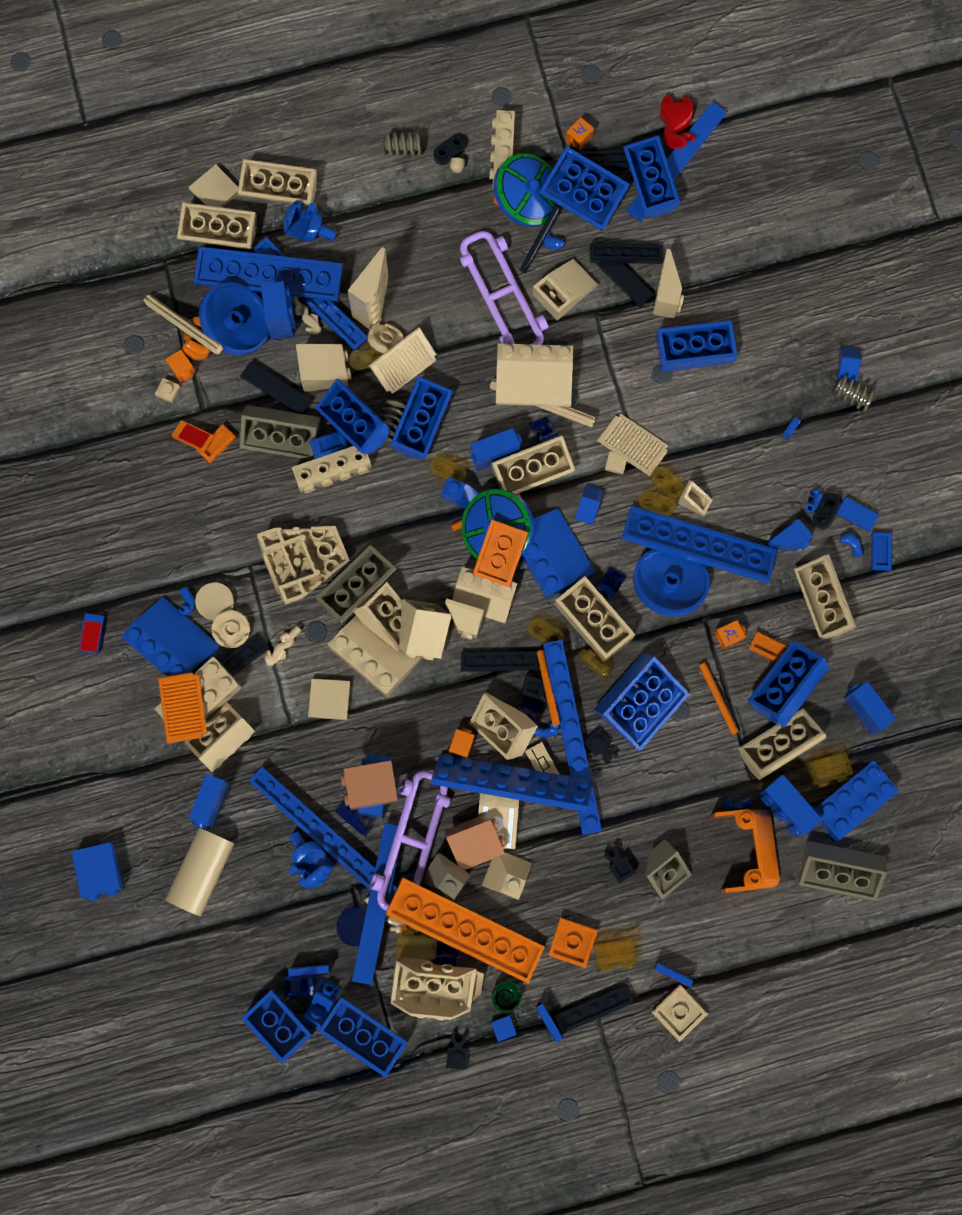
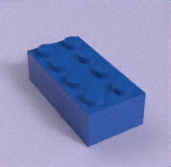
M732 321L657 329L655 338L660 372L733 364L737 358Z
M792 641L747 701L755 712L785 728L830 667L823 656Z
M872 761L813 809L822 818L821 826L836 842L845 837L885 804L899 790L876 762Z
M344 997L339 999L318 1031L385 1078L409 1042Z

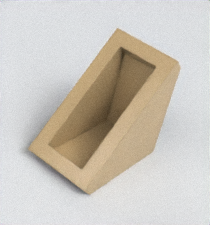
M689 480L678 504L705 516L713 499L693 481Z

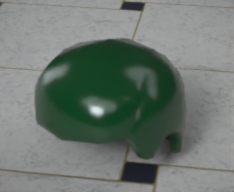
M502 981L497 984L491 994V1000L495 1009L506 1013L518 1008L522 999L520 987L512 981Z

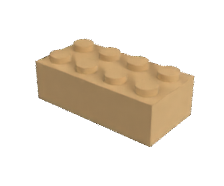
M585 576L555 600V606L603 662H606L635 636V633Z
M212 657L193 674L194 676L198 674L200 678L205 721L242 689L240 684L215 657ZM160 703L155 710L163 718L162 705Z

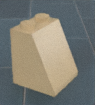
M296 344L300 378L304 392L329 389L337 378L346 386H349L348 379H351L350 368H346L345 362L349 360L347 350L343 351L342 344Z
M403 599L399 649L405 653V656L416 658L417 655L427 660L441 659L452 614L438 604Z

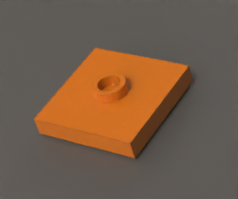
M560 917L548 956L586 968L598 930Z

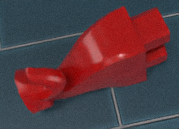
M664 96L661 102L659 118L666 126L663 136L670 148L681 149L687 145L688 140H696L688 132L681 135L677 134L684 130L692 119L693 103L690 102L689 97H682L679 102H673L671 96Z

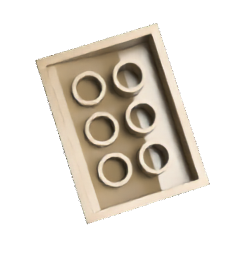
M383 247L348 289L352 318L369 330L371 326L380 323L382 319L381 315L389 278L386 251Z
M498 343L496 404L571 407L573 346Z
M357 616L345 625L328 644L330 650L387 698L422 659V656L417 655L416 658L407 657L400 649L396 651L367 628Z

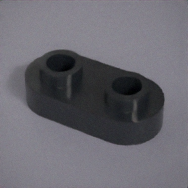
M454 135L435 148L433 152L434 161L439 165L450 163L451 158H457L465 151V139L460 135ZM440 152H445L446 154H445V155H440L439 153H440Z
M828 493L823 496L813 515L814 525L818 529H827L832 525L841 507L840 497L837 494ZM829 503H835L832 507L828 506ZM826 519V522L821 523L820 520Z

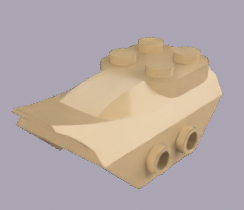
M400 958L396 960L394 967L391 1004L408 1015L417 1018L427 1017L437 1020H452L470 1012L471 1003L481 995L484 974L474 968L454 967L449 964L436 965L426 959Z

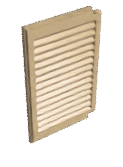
M418 327L369 366L386 392L390 391L393 394L436 361L434 357L436 352Z
M622 414L619 417L615 416L597 439L599 443L648 476L652 474L668 452L665 449L668 447L666 443Z

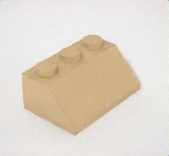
M462 567L452 600L483 609V617L506 624L517 583L511 582L510 587H506L473 575L474 570Z
M226 702L206 721L207 734H202V738L186 740L184 743L213 772L230 755L234 754L255 731Z

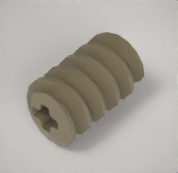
M387 132L383 139L384 156H386L387 151L390 156H393L394 151H396L397 156H400L402 151L405 156L408 155L409 151L412 156H415L416 151H418L420 156L419 134L416 133L414 138H412L411 133H408L407 138H405L404 133L401 132L398 138L396 132H394L393 137L390 138L389 132Z
M844 375L839 380L832 394L838 391L837 398L844 395V402L850 398V405L857 402V409L864 406L863 412L865 413L874 397V390L872 389L867 393L866 385L860 389V382L853 385L854 379L852 378L847 382V375Z
M395 400L385 401V407L382 408V414L379 415L389 427V434L385 440L388 442L392 441L390 437L395 434L393 429H397L396 423L400 422L398 417L402 416L403 412L401 410L406 407L403 403Z

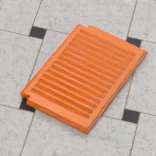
M193 672L158 678L167 744L202 738V734H207L199 675L194 676Z

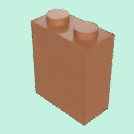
M391 761L345 768L344 774H341L342 786L347 788V794H344L345 805L349 806L351 810L398 802Z
M489 813L445 830L447 841L457 864L463 870L505 854L504 847L506 842L503 835H498V823L495 818H491Z

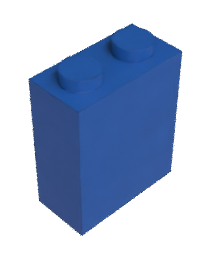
M512 428L470 444V455L477 472L491 467V463L520 452L522 440L519 433H515Z
M859 682L847 691L848 696L844 698L872 736L896 720L868 682L863 685Z
M205 775L188 817L193 821L192 825L205 830L207 826L213 827L229 788V783L212 775Z
M109 842L72 851L80 897L82 899H87V902L99 899V895L106 894L107 897L118 895V891L124 890L114 843Z

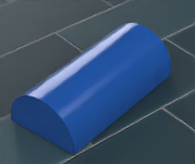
M659 135L623 146L645 216L657 217L676 209L680 204V200Z
M418 376L390 446L407 457L425 460L453 390Z
M338 378L315 407L362 454H370L376 451L388 437V425Z

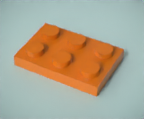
M492 519L473 575L510 587L529 532Z

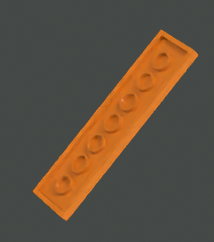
M405 878L401 879L385 912V915L526 983H529L545 948Z

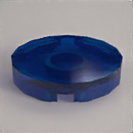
M351 907L339 916L336 930L339 938L345 944L359 947L366 909Z

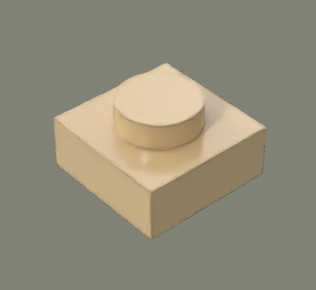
M163 378L155 392V396L173 404L181 387Z

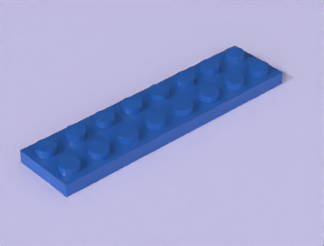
M199 247L194 284L214 287L221 283L233 282L242 284L254 292L262 293L261 284L284 281L285 288L289 287L291 296L339 302L344 264Z
M632 505L621 538L628 542L767 584L771 578L777 549Z
M440 754L431 778L432 785L587 812L593 788L592 780Z

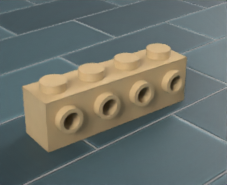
M497 110L496 117H493L492 128H496V132L492 134L491 145H495V151H491L490 162H494V168H490L489 179H493V185L499 166L509 157L513 156L515 111Z
M352 446L294 466L292 470L300 493H310L316 487L330 486L334 481L347 480L351 478V475L357 473L359 475L365 474L372 466L368 454H362Z

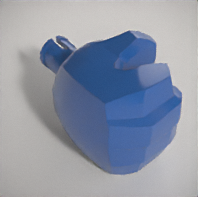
M295 201L293 204H290L284 213V233L301 241L313 242L315 236L318 235L332 242L336 235V230L321 225L323 216L318 213L314 203H310L308 210H304L302 208V201Z
M295 832L289 837L296 850L291 855L292 866L288 872L291 876L298 874L302 877L299 884L303 888H318L330 876L334 866L317 843H306L301 833Z

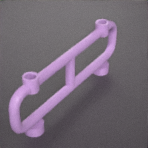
M479 231L463 239L460 245L462 257L459 259L464 268L468 266L502 333V336L499 337L501 343L515 344L494 300L514 292L536 335V341L531 344L542 345L544 339L542 331L548 329L547 322L543 315L534 317L502 254L503 251L508 250L503 236L495 239L491 233ZM482 238L488 241L510 284L491 294L467 249L470 243Z
M418 771L413 776L412 781L403 779L399 787V794L407 796L384 874L383 876L374 874L370 884V889L378 891V904L385 911L389 906V903L385 900V895L401 842L422 849L413 883L420 886L443 807L447 808L451 801V797L446 796L448 787L440 786V792L435 800L436 805L425 842L404 835L419 781L422 778L431 780L433 775L431 771Z

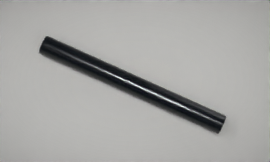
M554 205L522 263L519 269L520 272L525 274L561 209L557 205Z

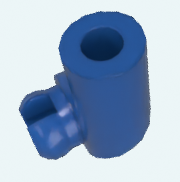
M549 232L543 240L545 247L548 249L559 250L565 245L563 239L551 237Z
M817 488L809 494L813 498L805 507L809 513L817 509L823 497L822 492Z
M849 532L840 536L842 544L848 543L852 547L854 557L863 556L861 543L857 537Z
M184 587L179 591L184 599L179 611L182 615H190L195 606V598L188 587Z
M551 722L549 728L538 726L533 735L544 738L555 736L559 733L560 725L552 726Z
M748 796L737 802H733L731 797L722 799V807L729 811L743 810L752 805V801Z

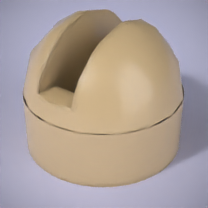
M451 158V170L455 173L463 171L465 160Z

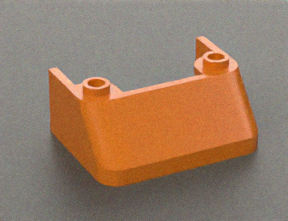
M745 809L712 814L711 819L735 817V822L739 828L744 830L752 829L757 869H751L745 873L743 887L725 888L721 890V894L768 889L777 886L780 877L772 820L769 812L763 809Z

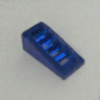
M344 800L335 810L336 813L363 837H367L369 835L368 831L354 810L345 805Z

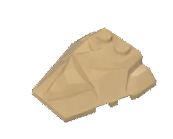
M319 526L309 529H299V527H293V529L273 528L257 534L263 560L276 592L280 595L285 605L303 599L350 561L336 526Z

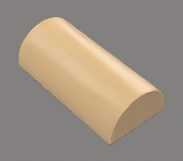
M243 159L237 194L242 197L291 204L295 201H302V205L309 206L310 203H313L315 197L317 172L316 169Z
M182 202L177 239L252 249L257 228L256 212Z
M563 435L491 463L499 489L508 490L515 494L576 471Z
M824 555L794 569L820 640L829 639L856 628L830 555Z
M802 708L795 713L785 728L776 724L738 749L747 767L757 779L761 780L826 739V734L806 710Z
M198 828L165 901L201 916L235 844Z

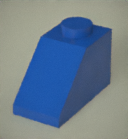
M448 477L441 493V500L466 509L470 501L480 493L467 484Z
M798 519L770 540L766 546L796 552L799 549L803 551L811 545L810 540L814 536Z

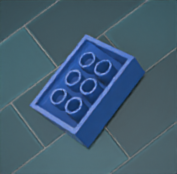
M566 146L539 194L603 231L630 184Z
M559 509L533 519V539L528 550L521 558L546 601L571 588L584 576L589 578L596 574Z
M164 597L135 620L121 635L122 639L165 676L190 672L194 674L220 647L218 643L185 615H182Z
M643 653L593 710L634 748L641 751L690 694L654 656Z

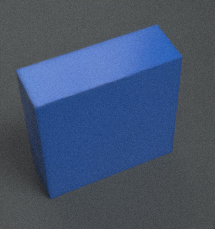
M797 417L793 418L782 437L788 441L801 420Z
M510 1015L491 1022L498 1042L517 1035Z

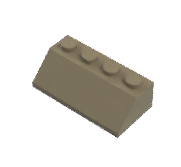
M246 405L241 417L240 448L314 460L315 457L309 441L319 438L321 417Z
M369 545L316 597V600L334 619L342 623L396 570V567L374 547Z
M808 841L803 854L799 885L876 901L887 874L886 856Z

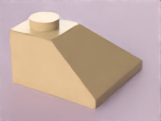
M446 599V611L452 614L451 620L457 632L465 639L472 640V637L477 639L484 610Z
M505 852L504 855L491 860L482 886L519 900L532 863Z

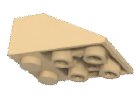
M572 259L547 274L534 285L532 295L558 321L594 290L598 284Z

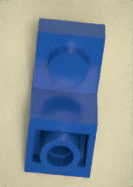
M323 980L303 1016L302 1022L320 1030L341 988Z

